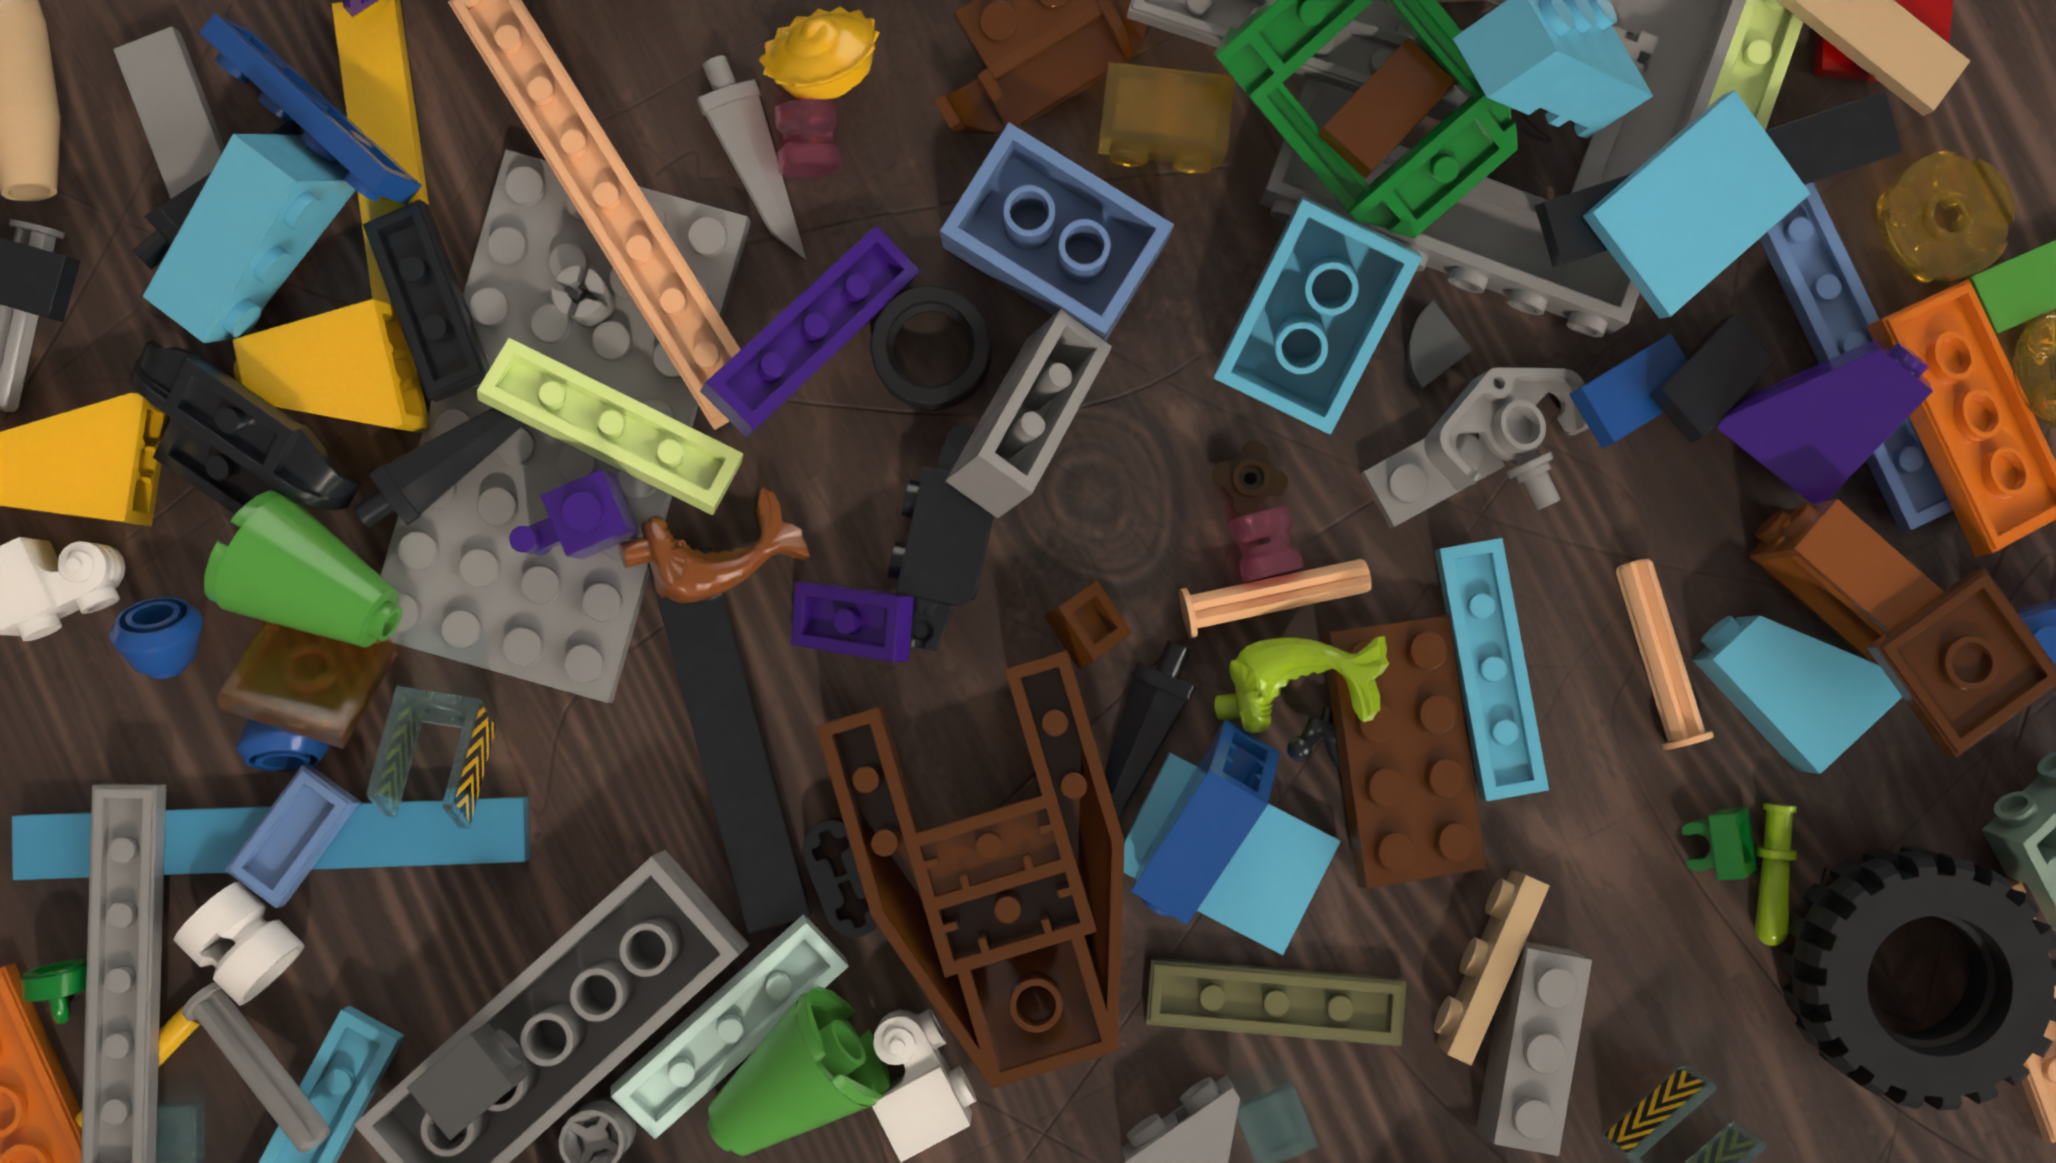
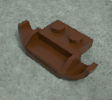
M973 0L955 11L954 19L985 70L978 73L976 79L950 94L940 96L934 100V103L952 131L972 134H996L1003 132L1008 122L1022 129L1123 68L1142 44L1151 26L1127 18L1131 0H1099L1097 2L1096 0Z

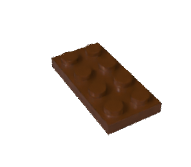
M1449 615L1321 633L1322 643L1349 653H1359L1374 638L1385 636L1387 646L1386 658L1389 665L1375 679L1380 694V711L1376 713L1374 720L1363 722L1358 718L1353 709L1350 692L1343 675L1334 669L1326 671L1357 886L1368 889L1486 869Z

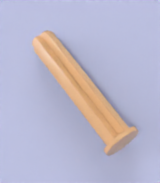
M1357 559L1190 595L1187 588L1179 589L1180 607L1187 634L1191 639L1198 636V628L1366 593L1371 590V576L1366 561Z
M1639 559L1622 564L1617 568L1616 575L1666 734L1667 741L1661 743L1663 750L1675 749L1713 738L1712 730L1705 731L1653 562L1650 559Z

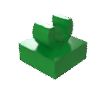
M1748 806L1722 808L1709 815V820H1694L1682 827V835L1700 834L1708 839L1711 847L1708 856L1699 855L1686 860L1688 869L1706 871L1715 866L1717 881L1745 879L1757 870Z

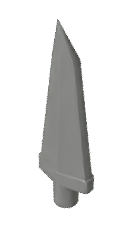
M726 56L713 57L702 65L713 90L697 98L702 115L707 117L770 233L807 260L760 99L761 92L755 79L736 83Z

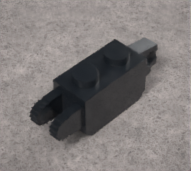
M959 423L957 427L952 426L951 431H946L948 435L944 437L946 442L941 447L937 469L924 466L921 481L909 480L902 508V516L912 518L907 543L895 542L889 565L888 578L898 580L896 593L914 596L910 646L924 650L938 651L954 607L962 608L976 599L994 515L945 482L974 432V426L968 427L967 423L964 426Z

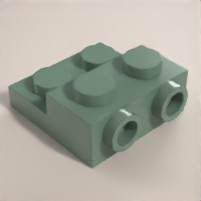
M2055 751L2039 761L2037 770L2040 775L2023 791L2004 795L1995 803L1994 813L1996 817L1982 829L2005 875L2028 885L2047 923L2051 925L2053 931H2056Z

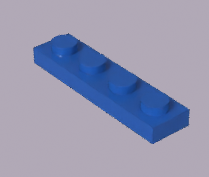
M214 13L199 32L201 36L220 52L215 61L224 70L244 83L248 84L252 81L262 91L257 99L264 107L287 122L294 120L305 130L300 138L310 149L331 162L337 159L349 170L344 179L360 194L375 202L383 196L407 205L422 186L252 30Z

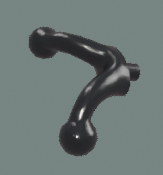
M1323 707L1321 719L1308 718L1301 736L1293 737L1287 745V753L1290 758L1299 762L1307 760L1311 756L1312 746L1322 737L1332 763L1341 771L1332 708Z

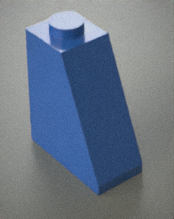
M1225 719L1142 859L1130 892L1139 896L1143 903L1153 912L1162 916H1172L1188 925L1267 807L1280 751Z

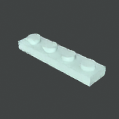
M803 914L610 1086L611 1098L656 1139L745 1060L801 995L806 994L817 986L825 988L849 966L846 957Z

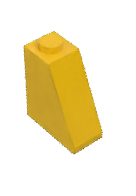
M370 299L232 340L237 359L234 363L236 381L274 407L417 433L431 430L419 375L392 304Z
M128 393L1 431L0 506L152 526L161 471V463L155 460L153 456L167 428L169 416L150 404L140 394Z

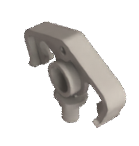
M1492 368L1475 377L1428 432L1424 446L1426 455L1431 463L1451 482L1454 489L1461 490L1475 484L1481 475L1477 471L1473 458L1459 453L1456 448V438L1459 434L1478 433L1483 437L1486 445L1494 455L1502 460L1514 463L1515 468L1507 471L1509 479L1516 477L1519 483L1524 482L1536 509L1545 508L1561 499L1548 474V470L1552 469L1548 461L1554 459L1551 451L1540 456L1536 453L1546 433L1545 419L1536 405L1547 393L1554 394L1561 404V410L1557 419L1563 428L1564 435H1576L1585 431L1589 427L1569 395L1585 385V383L1576 372L1564 368Z

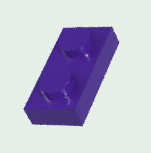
M813 581L795 582L791 645L889 662L909 661L914 596Z

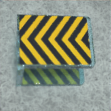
M396 686L368 784L367 797L385 816L395 818L400 807L422 723L462 728L443 800V809L458 828L469 829L496 730L495 721L481 699Z
M1684 1065L1608 1130L1602 1138L1624 1163H1644L1640 1157L1713 1094L1717 1086L1710 1078L1688 1065ZM1732 1121L1684 1163H1751L1768 1145L1760 1136L1738 1122Z

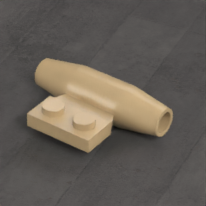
M0 0V192L3 197L14 201L45 200L57 194L60 143V112L47 24L39 0Z

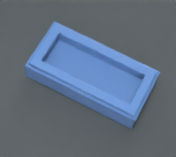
M311 764L302 765L226 867L225 871L273 907L285 906L361 801Z

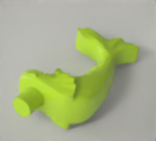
M1385 636L1374 638L1357 654L1343 651L1319 641L1297 637L1265 639L1250 644L1239 653L1235 660L1230 662L1229 670L1231 679L1234 682L1235 693L1216 696L1214 703L1216 716L1220 721L1240 718L1243 729L1246 732H1265L1271 723L1272 701L1281 693V687H1286L1290 679L1297 680L1301 675L1309 676L1313 672L1321 674L1329 669H1334L1342 674L1347 682L1352 706L1358 718L1363 722L1374 720V716L1380 711V694L1375 679L1389 665L1386 658L1387 646Z

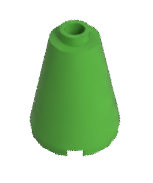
M270 490L259 494L244 505L230 521L240 527L229 546L217 541L210 554L204 575L205 595L225 611L360 647H369L377 640L380 642L387 640L394 633L401 620L402 608L398 606V591L297 501L278 491Z
M820 986L811 989L795 1001L710 1102L708 1108V1130L720 1148L746 1156L869 1108L884 1097L881 1094L889 1089L891 1082L887 1063L880 1060L876 1055L873 1046L874 1035L870 1029L860 1036L848 1021L851 1016L857 1013L848 1002L832 990Z

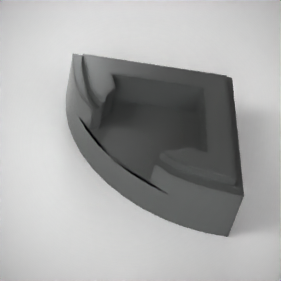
M1434 300L1417 316L1413 322L1408 339L1407 367L1409 375L1418 391L1472 351V348Z

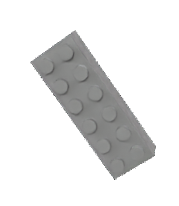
M663 850L651 856L362 1116L354 1126L386 1163H510L737 958L750 944L666 850ZM489 1023L495 1032L501 1029L516 1041L524 1054L525 1059L522 1064L530 1074L459 1134L449 1140L406 1087L469 1034L484 1024Z

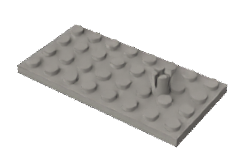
M505 150L463 293L490 368L508 338H511L692 428L698 403L548 162ZM638 186L723 321L751 225L748 216ZM480 384L439 402H431L427 415L431 430L423 431L419 446L493 408L478 400L477 389ZM524 424L425 510L417 520L406 525L398 515L381 577L398 591V606L402 608V617L394 633L385 641L605 703H613L650 576L647 565L649 562L625 568L620 556L619 544L585 559L567 557L561 544L553 547L549 553L541 556L522 553L511 547L509 536L512 530L518 526L528 527L549 518L540 495L600 469L617 476L641 534L629 540L643 537L641 526L650 517L661 516L666 520L672 495L536 428Z

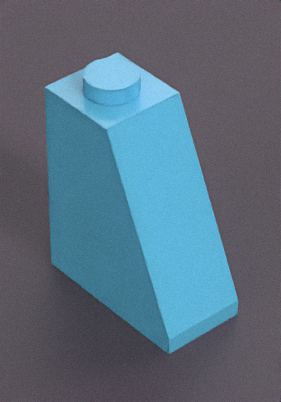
M1760 615L1737 617L1736 619L1732 616L1723 618L1702 637L1701 641L1706 647L1692 659L1794 770L1800 772L1821 774L1902 698L1880 665Z

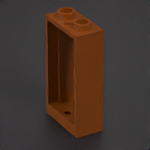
M1839 499L1811 505L1804 503L1797 508L1788 509L1787 511L1784 508L1778 509L1758 528L1755 536L1760 542L1747 555L1748 558L1860 656L1877 665L1879 664L1869 652L1867 646L1944 592Z

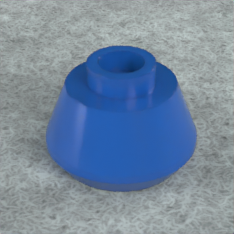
M172 597L148 599L123 610L112 625L109 637L112 645L135 671L156 679L170 678L182 673L187 668V665L196 658L202 632L203 617L197 608L182 599Z
M274 695L265 698L262 706L251 710L236 744V752L248 766L267 771H294L307 764L315 766L329 751V741L316 710L304 705V699L294 695Z

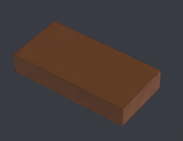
M1408 38L1322 127L1318 136L1366 179L1456 84V81Z

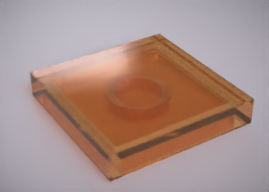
M264 621L216 696L219 709L344 749L400 651V645L391 643L392 639L388 638L383 642L377 640L369 647H360Z

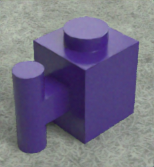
M600 469L540 495L549 518L528 527L518 526L514 528L510 533L509 542L511 547L518 552L540 556L549 553L553 547L561 544L567 557L585 559L620 542L636 537L641 532L617 476Z

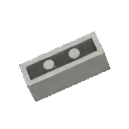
M1060 309L1026 339L945 482L996 518L1001 517L1030 496L1035 490L1112 346L1064 310Z
M1526 941L1497 1006L1476 1126L1495 1145L1559 1156L1592 965L1591 959L1571 949Z

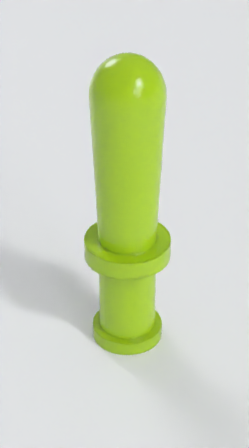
M1763 803V810H1766L1764 846H1758L1756 856L1763 857L1755 933L1763 944L1777 946L1784 942L1789 931L1790 860H1797V850L1791 849L1793 813H1797V806L1782 803Z

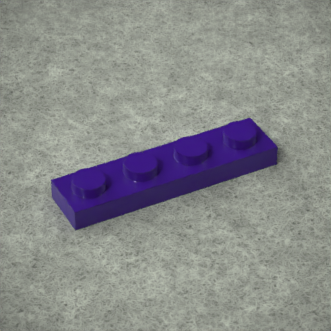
M875 226L708 379L700 392L748 438L864 328L889 301L904 290L921 270Z

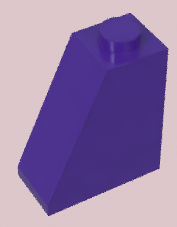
M1874 339L1738 400L1716 424V428L1810 503L1824 502L1844 484L1933 392L1928 379L1922 375L1929 368V365L1900 342H1897L1889 350L1877 339Z

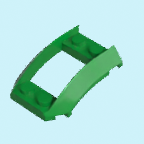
M1268 0L1237 29L1231 27L1214 52L1215 57L1304 163L1357 222H1365L1386 228L1390 232L1416 238L1518 150L1516 121L1512 120L1511 108L1486 97L1453 40L1462 30L1437 0L1383 1L1434 62L1456 81L1455 85L1468 99L1370 185L1350 164L1318 136L1321 129L1284 86L1283 82L1375 0Z

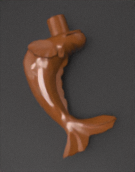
M765 487L761 488L755 500L754 512L759 536L752 547L735 548L732 552L723 550L720 553H715L711 551L707 554L702 553L698 549L692 550L684 540L678 541L674 539V535L671 534V530L667 529L668 525L661 516H653L648 521L645 520L641 526L643 537L619 543V552L624 567L628 568L649 562L657 593L662 598L668 597L679 603L697 602L728 591L752 575L771 556L780 554L800 561H807L810 554L802 537V529L782 521L781 507L776 495Z

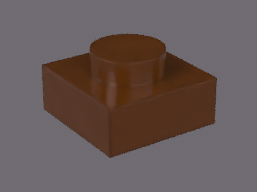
M1097 580L1044 615L1079 669L1095 661L1132 633Z

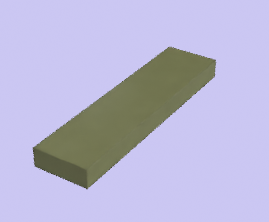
M1150 957L1145 1023L1146 1025L1402 1046L1406 981L1402 978Z

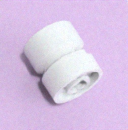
M240 881L232 883L210 898L183 924L173 939L200 967L213 965L216 968L213 980L239 1006L256 997L275 981L294 962L305 947L279 919L268 922L264 919L265 905Z

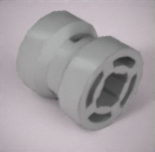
M597 1097L588 1101L562 1127L558 1141L560 1154L564 1162L617 1163L634 1141L636 1134L635 1120L611 1097ZM607 1127H608L609 1130H610L611 1138L609 1137V1132H608V1130H607Z

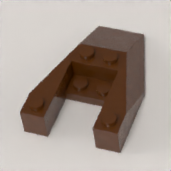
M1068 650L1005 669L1042 793L1041 795L921 830L884 706L816 726L871 917L991 1089L1119 1051L1124 837Z

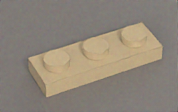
M1511 869L1507 880L1500 878L1493 886L1485 907V913L1490 915L1481 939L1474 937L1469 942L1460 963V973L1465 974L1456 997L1448 996L1444 1000L1435 1019L1434 1032L1439 1034L1435 1044L1447 1055L1472 1066L1550 885Z

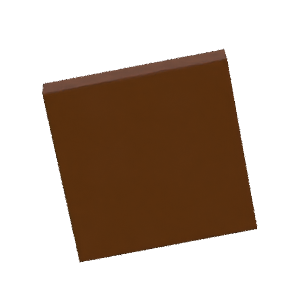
M1986 569L1973 570L1867 646L1869 652L1946 757L1957 758L2056 686V665Z

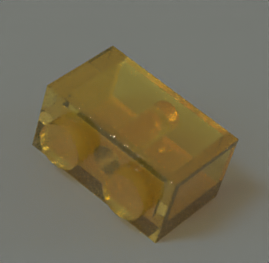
M1108 62L1098 154L1110 155L1112 163L1129 167L1145 166L1148 164V159L1173 162L1175 170L1194 174L1210 172L1211 166L1221 167L1228 150L1235 79L1231 75Z

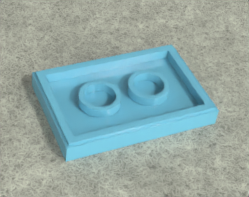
M1733 90L1718 98L1586 212L1583 218L1659 319L1671 317L1811 193L1736 90Z
M1168 752L1124 838V873L1133 878L1136 877L1142 859L1197 767ZM1268 804L1197 911L1283 955L1341 841Z

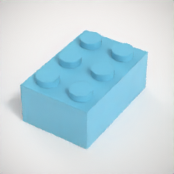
M1301 194L1218 360L1214 379L1331 435L1423 257L1417 249Z

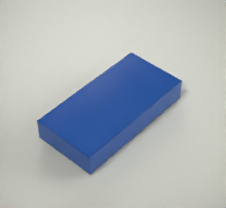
M1671 333L1569 394L1602 449L1617 442L1663 413L1649 395L1685 358Z

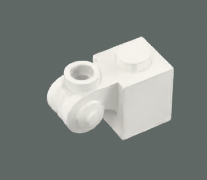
M18 537L1 545L0 635L21 636L23 641L36 640L59 630L62 627L59 619L78 610L82 614L93 613L115 604L120 600L116 588L124 578V558L117 549L110 545L82 541L66 546L59 555V559L51 542L46 540Z
M902 1009L889 1012L881 1019L874 1034L873 1046L880 1060L890 1065L904 1064L905 1074L890 1082L889 1089L881 1094L884 1097L872 1106L900 1162L969 1127L972 1117V1110L969 1105L977 1101L973 1088L962 1068L958 1066L950 1070L944 1056L938 1050L939 1047L947 1044V1040L931 1009H927L920 1014Z

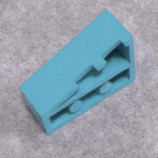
M1506 0L1453 38L1487 98L1527 115H1530L1539 108L1547 110L1549 112L1545 116L1549 124L1560 127L1569 120L1573 121L1576 134L1585 139L1653 97V94L1612 26L1617 22V15L1609 0Z
M233 134L143 295L146 300L203 343L235 339L246 335L258 322L263 308L356 191L344 179L349 170L337 159L331 162L318 155L301 140L300 137L302 135Z

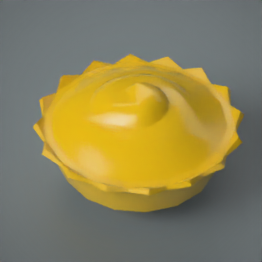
M841 6L831 12L817 9L809 17L796 16L790 26L777 29L775 39L764 43L765 54L759 58V61L765 67L763 74L773 78L776 84H780L795 98L829 100L840 97L859 84L870 71L875 41L879 35V32L874 30L875 19L865 18L861 10L848 12Z

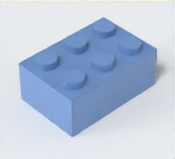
M1008 122L941 228L940 236L943 248L1052 316L1060 309L1064 310L1106 342L1167 245L1174 224Z

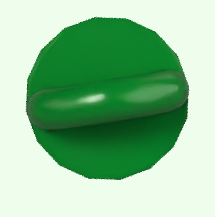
M84 959L65 960L25 971L19 977L23 1000L25 1002L49 1000L54 1022L59 1025L66 1024L71 1018L69 995L86 990L87 962Z

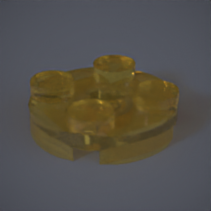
M1944 151L1934 153L1916 161L1898 173L1891 181L1886 193L1878 199L1875 214L1879 221L1883 242L1894 260L1906 269L1912 278L1920 282L1958 280L1987 268L2003 254L2009 242L2004 243L2008 235V224L2015 221V202L2004 177L1991 164L1979 158L1971 161L1965 157L1953 156L1957 152ZM1937 202L1944 209L1954 206L1958 210L1960 217L1952 222L1955 230L1954 233L1948 232L1944 227L1940 228L1934 219Z

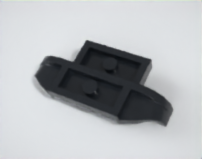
M153 340L146 342L139 359L135 362L131 371L130 381L143 398L171 417L153 456L155 460L234 514L255 496L270 490L278 491L297 502L314 508L335 511L349 507L361 482L337 470L324 446L306 424L301 425L205 360L202 353L179 347L162 348L161 345Z

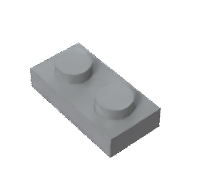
M1468 433L1457 436V450L1463 456L1473 458L1477 471L1481 475L1477 481L1505 467L1503 461L1491 452L1480 434ZM1425 438L1360 473L1390 529L1461 491L1454 489L1451 482L1428 459L1424 448Z

